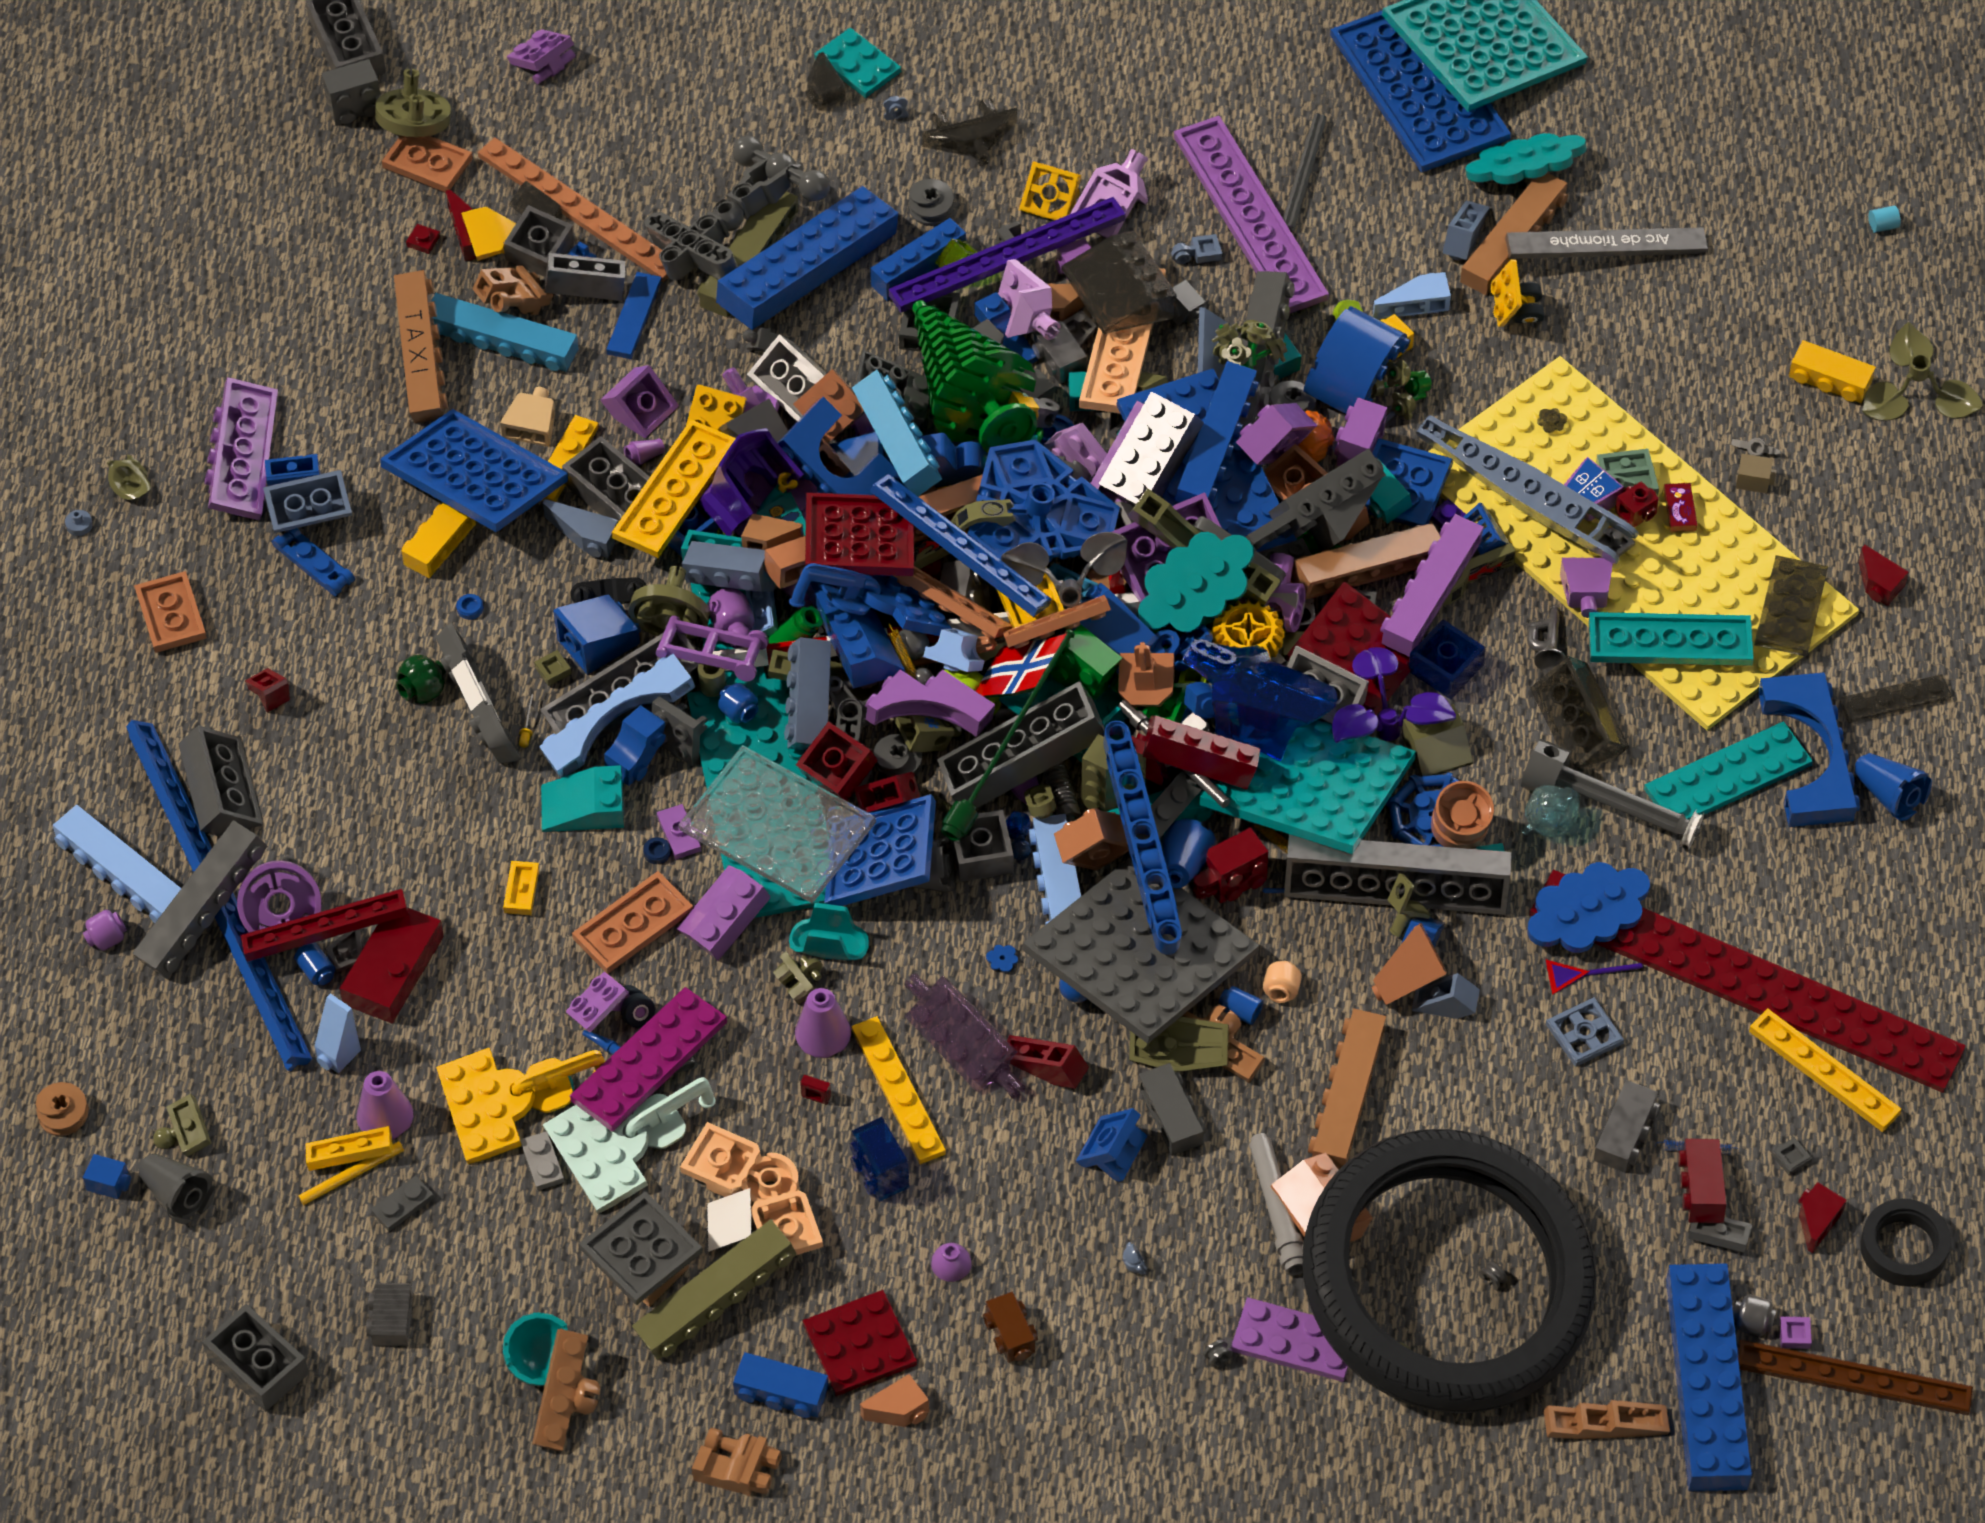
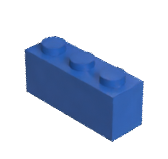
M744 1352L733 1381L734 1395H737L739 1399L745 1402H754L756 1400L765 1403L766 1406L774 1410L785 1408L792 1410L797 1416L802 1418H809L810 1416L818 1418L829 1383L828 1375Z

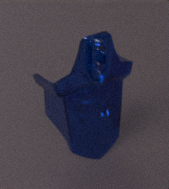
M1196 639L1191 643L1190 648L1183 656L1185 664L1196 670L1212 684V705L1216 721L1215 734L1260 748V752L1279 761L1283 759L1289 741L1297 727L1307 726L1335 708L1337 704V692L1333 686L1270 660L1268 651L1258 645L1236 648L1215 644L1204 639Z

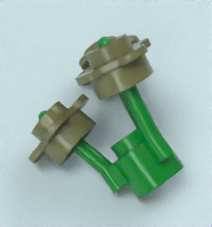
M1399 360L1398 363L1390 361L1387 363V382H1384L1383 379L1381 381L1377 379L1372 387L1371 398L1375 402L1377 396L1384 394L1385 388L1404 386L1408 393L1400 395L1398 392H1394L1392 394V410L1397 415L1404 416L1406 420H1410L1413 417L1412 412L1416 409L1415 401L1426 398L1425 392L1430 391L1432 385L1431 378L1425 370L1410 371L1409 366L1404 360Z

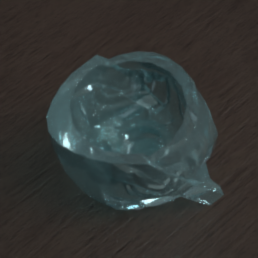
M1549 785L1535 788L1526 805L1525 817L1528 824L1523 828L1522 832L1527 835L1533 830L1540 835L1553 838L1561 837L1570 832L1577 822L1579 815V793L1567 786L1564 789Z

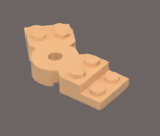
M707 1122L681 1164V1173L706 1183L707 1190L723 1197L750 1188L751 1220L755 1231L772 1219L790 1241L797 1253L796 1255L822 1248L823 1241L806 1193L799 1191L798 1171L794 1163L786 1156L778 1153H767V1156L761 1157L758 1144ZM769 1181L775 1182L773 1185H766L765 1183Z

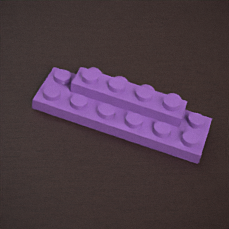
M227 377L221 407H216L213 416V422H217L218 425L217 428H213L210 442L215 443V447L210 449L207 463L212 464V469L207 470L204 482L205 485H209V509L260 520L264 502L263 487L266 486L265 460H269L278 389Z

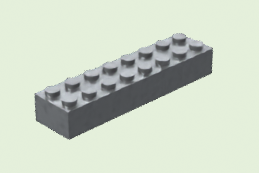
M1289 834L1284 897L1391 905L1388 897L1398 874L1401 873L1414 885L1409 900L1420 902L1425 908L1506 915L1511 872V852L1362 840L1354 853L1350 854ZM1402 884L1399 889L1400 899L1403 897L1405 892L1404 884Z

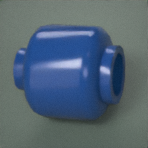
M744 684L727 685L721 690L718 707L732 722L746 723L755 717L758 712V698Z

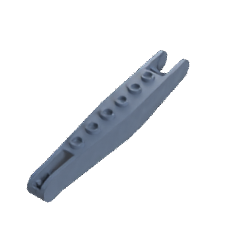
M1431 415L1427 416L1416 431V434L1424 442L1447 457L1452 458L1455 463L1516 508L1614 564L1620 561L1618 554L1608 546L1598 542L1607 528L1611 526L1634 539L1639 535V532L1623 519L1535 467L1459 431ZM1449 439L1459 444L1456 449L1446 444ZM1587 513L1600 520L1596 529L1589 535L1576 529Z

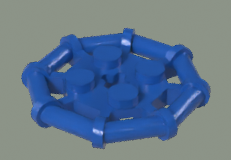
M1447 772L1444 775L1417 776L1414 774L1409 776V781L1393 797L1389 798L1386 805L1390 812L1391 835L1394 839L1398 838L1405 844L1442 846L1441 844L1431 845V842L1437 840L1431 830L1432 816L1429 815L1433 814L1440 792L1447 785L1459 781L1453 777V773ZM1443 785L1442 790L1425 791L1423 787ZM1415 790L1417 795L1414 797V801L1411 804L1404 803L1405 799ZM1400 811L1408 813L1410 823L1402 824ZM1413 831L1416 834L1418 832L1423 836L1425 842H1421L1411 835L1410 832Z

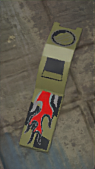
M1010 499L973 502L957 511L951 522L963 532L968 527L981 522H993L1004 527L1016 521L1014 514L1008 513V510L1013 508L1014 504ZM928 537L914 544V566L921 569L950 553Z
M1506 544L1470 559L1462 572L1461 578L1456 582L1442 606L1452 604L1461 598L1468 583L1514 565L1516 550L1512 544Z

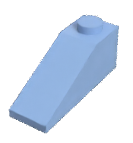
M1445 272L1419 275L1374 300L1373 317L1383 319L1393 314L1400 317L1449 311L1451 294Z
M330 993L326 998L315 1042V1050L319 1065L326 1070L333 1069L339 1074L361 1051L352 1008Z

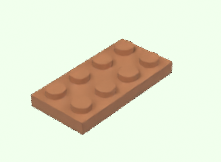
M657 871L572 932V938L609 974L682 921L693 909V905Z

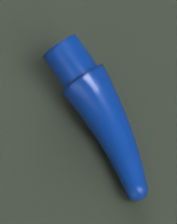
M586 1030L582 1032L583 1036L595 1042L608 1054L613 1055L620 1048L617 1042Z

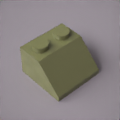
M1454 704L1450 706L1456 714L1455 720L1427 725L1413 724L1407 721V719L1403 720L1402 738L1407 748L1416 751L1414 763L1421 776L1437 775L1473 763L1465 726Z

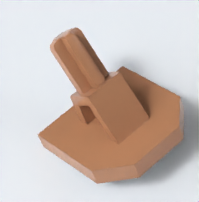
M1140 642V645H1136L1134 653H1120L1122 660L1119 664L1118 693L1131 706L1160 707L1173 695L1174 653H1151L1150 646L1146 645L1145 642Z

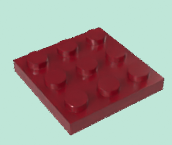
M884 1290L802 1320L825 1374L828 1375V1381L835 1396L917 1365V1360Z

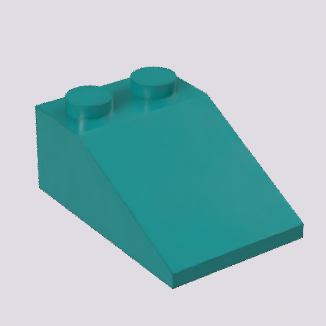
M621 765L592 767L542 784V832L624 828V796Z

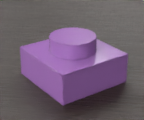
M1780 1317L1781 1348L1810 1349L1812 1344L1810 1317Z

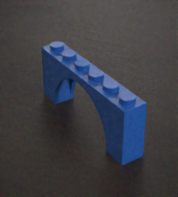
M1825 672L1761 678L1758 695L1762 713L1783 715L1803 722L1821 737L1829 753L1830 764L1818 779L1804 787L1786 791L1784 808L1788 826L1796 827L1854 821L1856 811L1860 810L1858 795L1853 793L1854 776L1852 772H1848V751L1846 749L1843 750L1842 747L1843 730L1842 727L1837 726L1838 709L1836 705H1832V684L1827 683Z

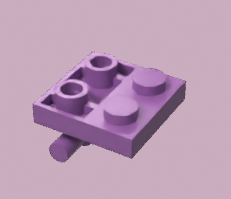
M539 30L532 35L530 40L517 45L507 58L514 66L539 71L533 76V80L536 84H540L550 75L553 77L565 68L564 65L574 59L576 55L573 50L569 49L574 45L570 36L547 30Z

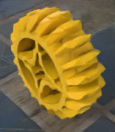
M1248 598L1246 604H1241L1239 600L1236 601L1235 607L1227 604L1225 611L1213 621V646L1218 648L1219 656L1225 655L1227 663L1234 660L1239 665L1240 663H1245L1247 668H1249L1251 663H1254L1259 668L1261 661L1268 664L1271 657H1276L1278 650L1283 646L1285 631L1282 619H1278L1277 611L1271 612L1269 605L1261 607L1259 601L1256 604H1251ZM1246 629H1249V639L1247 638Z

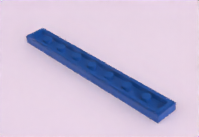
M888 474L872 485L870 490L872 494L1031 616L1035 617L1050 605L1052 600L1050 597Z

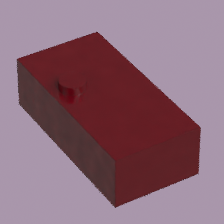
M408 908L409 915L379 923L339 988L342 1002L349 1007L392 1024L444 937L440 919Z

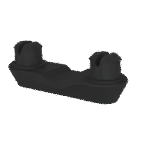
M638 577L599 579L576 583L571 589L570 596L574 603L608 594L615 602H629L637 589L647 585L643 579Z

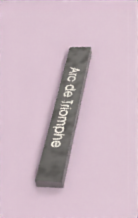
M1704 228L1508 232L1505 236L1509 259L1702 254L1708 250Z

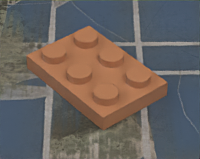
M400 135L382 160V167L446 192L445 190L453 187L472 161L473 156L472 152L432 136L407 137Z
M186 571L134 585L155 653L207 639Z

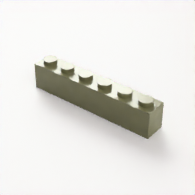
M785 192L776 203L767 204L757 213L749 216L750 218L746 220L743 228L737 230L734 241L727 248L732 251L738 267L780 240L799 211L798 196ZM710 275L707 281L703 282L698 289L697 296L699 297L700 307L728 317L730 313L716 303L718 279Z
M770 1219L634 1323L632 1327L657 1360L662 1357H668L675 1352L677 1346L683 1341L695 1337L699 1333L700 1328L709 1321L717 1320L731 1304H736L743 1300L748 1291L755 1286L764 1284L769 1279L770 1274L778 1268L787 1266L797 1253L790 1241L773 1220Z

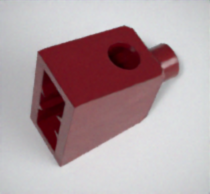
M913 772L892 776L854 788L861 814L920 798ZM880 790L883 799L877 800L875 791Z

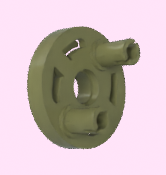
M410 69L404 70V87L402 89L389 91L381 95L376 101L375 119L377 123L395 135L407 137L431 136L442 132L450 124L451 106L449 102L437 93L418 89L420 72L416 69H412V78Z
M677 566L670 567L666 585H647L633 593L629 606V615L633 622L637 623L645 632L655 636L664 633L671 616L679 617L680 621L708 626L710 618L708 605L694 593L682 588L686 575V570L683 567H679L677 576ZM685 634L688 640L698 637L694 635Z

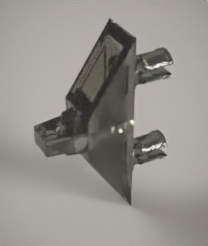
M989 98V108L981 100L978 107L981 110L982 117L951 125L945 111L941 110V120L936 112L931 115V120L936 129L922 132V145L925 148L964 156L974 154L979 166L989 164L988 151L1017 123V107L997 112L991 98Z

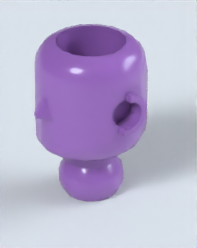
M724 588L710 597L707 605L710 609V621L713 628L748 636L754 626L755 617L745 594L735 588ZM730 644V646L733 647L734 649H735V648H742V647H743V646H738V645Z

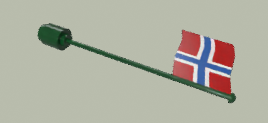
M1068 629L1063 635L1045 640L1029 641V644L1020 648L1008 647L1006 645L1000 648L976 690L983 697L1015 696L1030 691L1033 692L969 800L955 801L944 818L941 833L948 839L960 842L962 838L967 836L978 817V813L975 810L976 806L973 804L974 800L1070 638L1075 637L1073 630Z

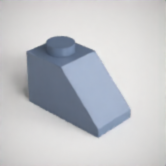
M1459 973L1437 979L1415 990L1412 1011L1454 1019L1465 1017L1476 1012L1480 989Z

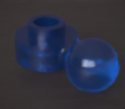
M1015 811L1007 817L1006 825L1009 838L1014 839L1011 843L1014 859L1025 860L1031 853V846L1025 840L1030 829V818L1026 813Z

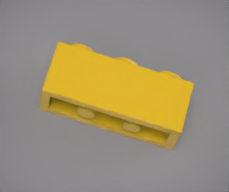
M1803 340L1791 362L1789 377L1798 383H1807L1818 387L1822 392L1840 395L1847 401L1862 403L1867 390L1873 382L1876 367Z
M445 503L437 505L432 516L426 522H423L413 538L406 541L401 550L403 564L430 579L476 525L475 520Z

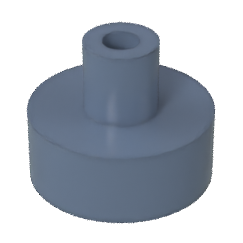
M74 510L65 519L67 531L74 536L87 534L93 526L90 514L84 510Z

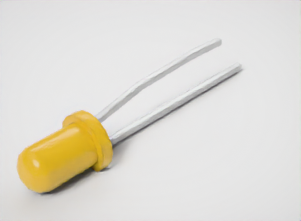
M533 694L531 695L526 727L520 729L519 746L522 748L529 746L530 736L533 735L532 730L527 728Z

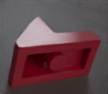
M269 668L245 680L248 689L259 696L266 712L290 700L287 679Z

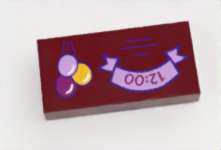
M1691 483L1664 484L1663 490L1670 532L1697 531Z

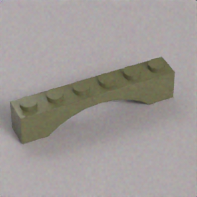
M1148 488L1127 516L1172 548L1188 547L1194 535L1200 533L1170 503ZM1251 562L1243 570L1248 579V587L1243 597L1247 600L1249 598L1253 604L1259 601L1262 607L1281 580L1261 566Z

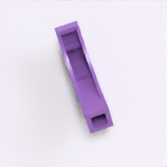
M900 669L894 677L889 676L885 680L882 690L878 694H872L865 705L867 707L866 720L873 725L898 716L924 715L954 723L976 737L991 722L995 709L994 703L943 669L936 677H930L925 685Z

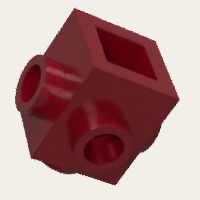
M1641 481L1634 486L1627 487L1617 496L1615 513L1635 528L1642 522H1648L1654 518L1657 513L1659 498L1652 488H1648Z

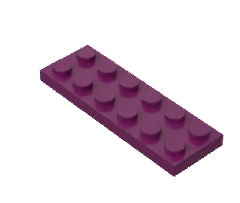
M684 987L570 1094L571 1102L613 1132L727 1024V1016Z

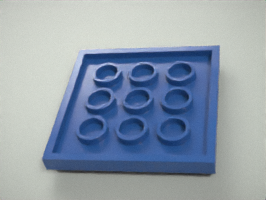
M932 794L832 823L825 904L845 906L930 881L936 801Z

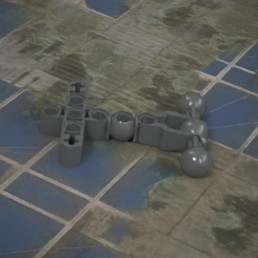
M745 135L737 139L733 145V157L739 165L749 168L743 172V178L734 186L731 193L726 195L727 199L719 201L712 212L708 211L706 215L699 217L689 227L662 212L649 215L645 220V226L652 242L663 249L660 252L659 258L668 278L672 280L681 279L696 267L719 280L738 268L732 251L722 245L725 237L729 236L728 231H734L739 228L743 218L747 220L750 218L749 216L754 215L767 204L776 203L791 187V182L799 186V192L806 200L818 202L824 199L830 191L829 178L820 170L803 172L802 165L796 164V161L789 154L779 152L769 154L764 151L763 144L758 138Z

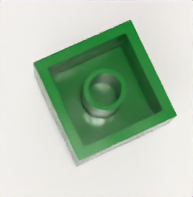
M1080 624L1074 630L1075 637L1070 638L1050 675L1065 687L1072 686L1080 681L1095 701L1109 688L1122 657Z

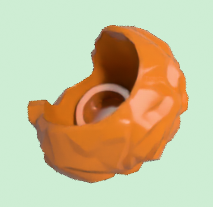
M1307 410L1305 413L1317 426L1298 446L1318 463L1325 458L1328 447L1333 444L1332 425L1322 414H1319L1317 411Z

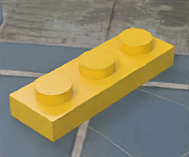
M389 1126L306 1143V1165L309 1171L393 1154L392 1133Z

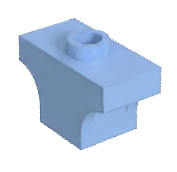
M956 628L941 629L938 642L934 646H926L923 656L943 663L944 668L951 671H959L960 669L966 672L982 671L984 660L976 652L978 636Z

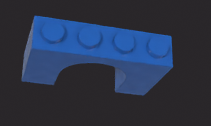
M822 397L778 442L779 446L804 474L802 477L810 480L817 487L818 493L874 495L870 492L872 485L888 474L894 477L897 471L879 453L871 458L855 477L842 478L829 472L821 461L819 446L824 434L842 414Z

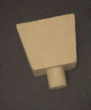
M536 387L532 395L526 393L517 394L500 422L502 436L508 439L550 447L555 420L554 400L548 398L549 391L543 387Z

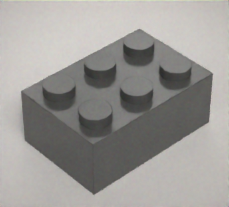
M247 1304L202 1341L207 1358L265 1412L309 1374L305 1357Z

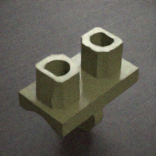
M785 952L780 956L783 963L773 973L784 986L796 977L799 982L787 992L799 1005L806 1001L811 991L817 989L809 978L812 977L815 981L821 979L822 976L819 971L822 968V962L818 958L809 960L807 956H803L800 959L803 965L800 967Z

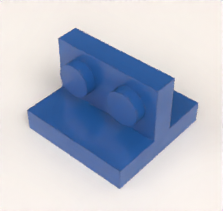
M1134 1108L1100 1116L1076 1162L1085 1168L1097 1165L1113 1180L1123 1181L1147 1138V1135L1136 1126L1141 1115Z

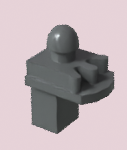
M756 327L753 330H745L742 338L749 342L746 349L766 351L779 334L770 332L771 328Z

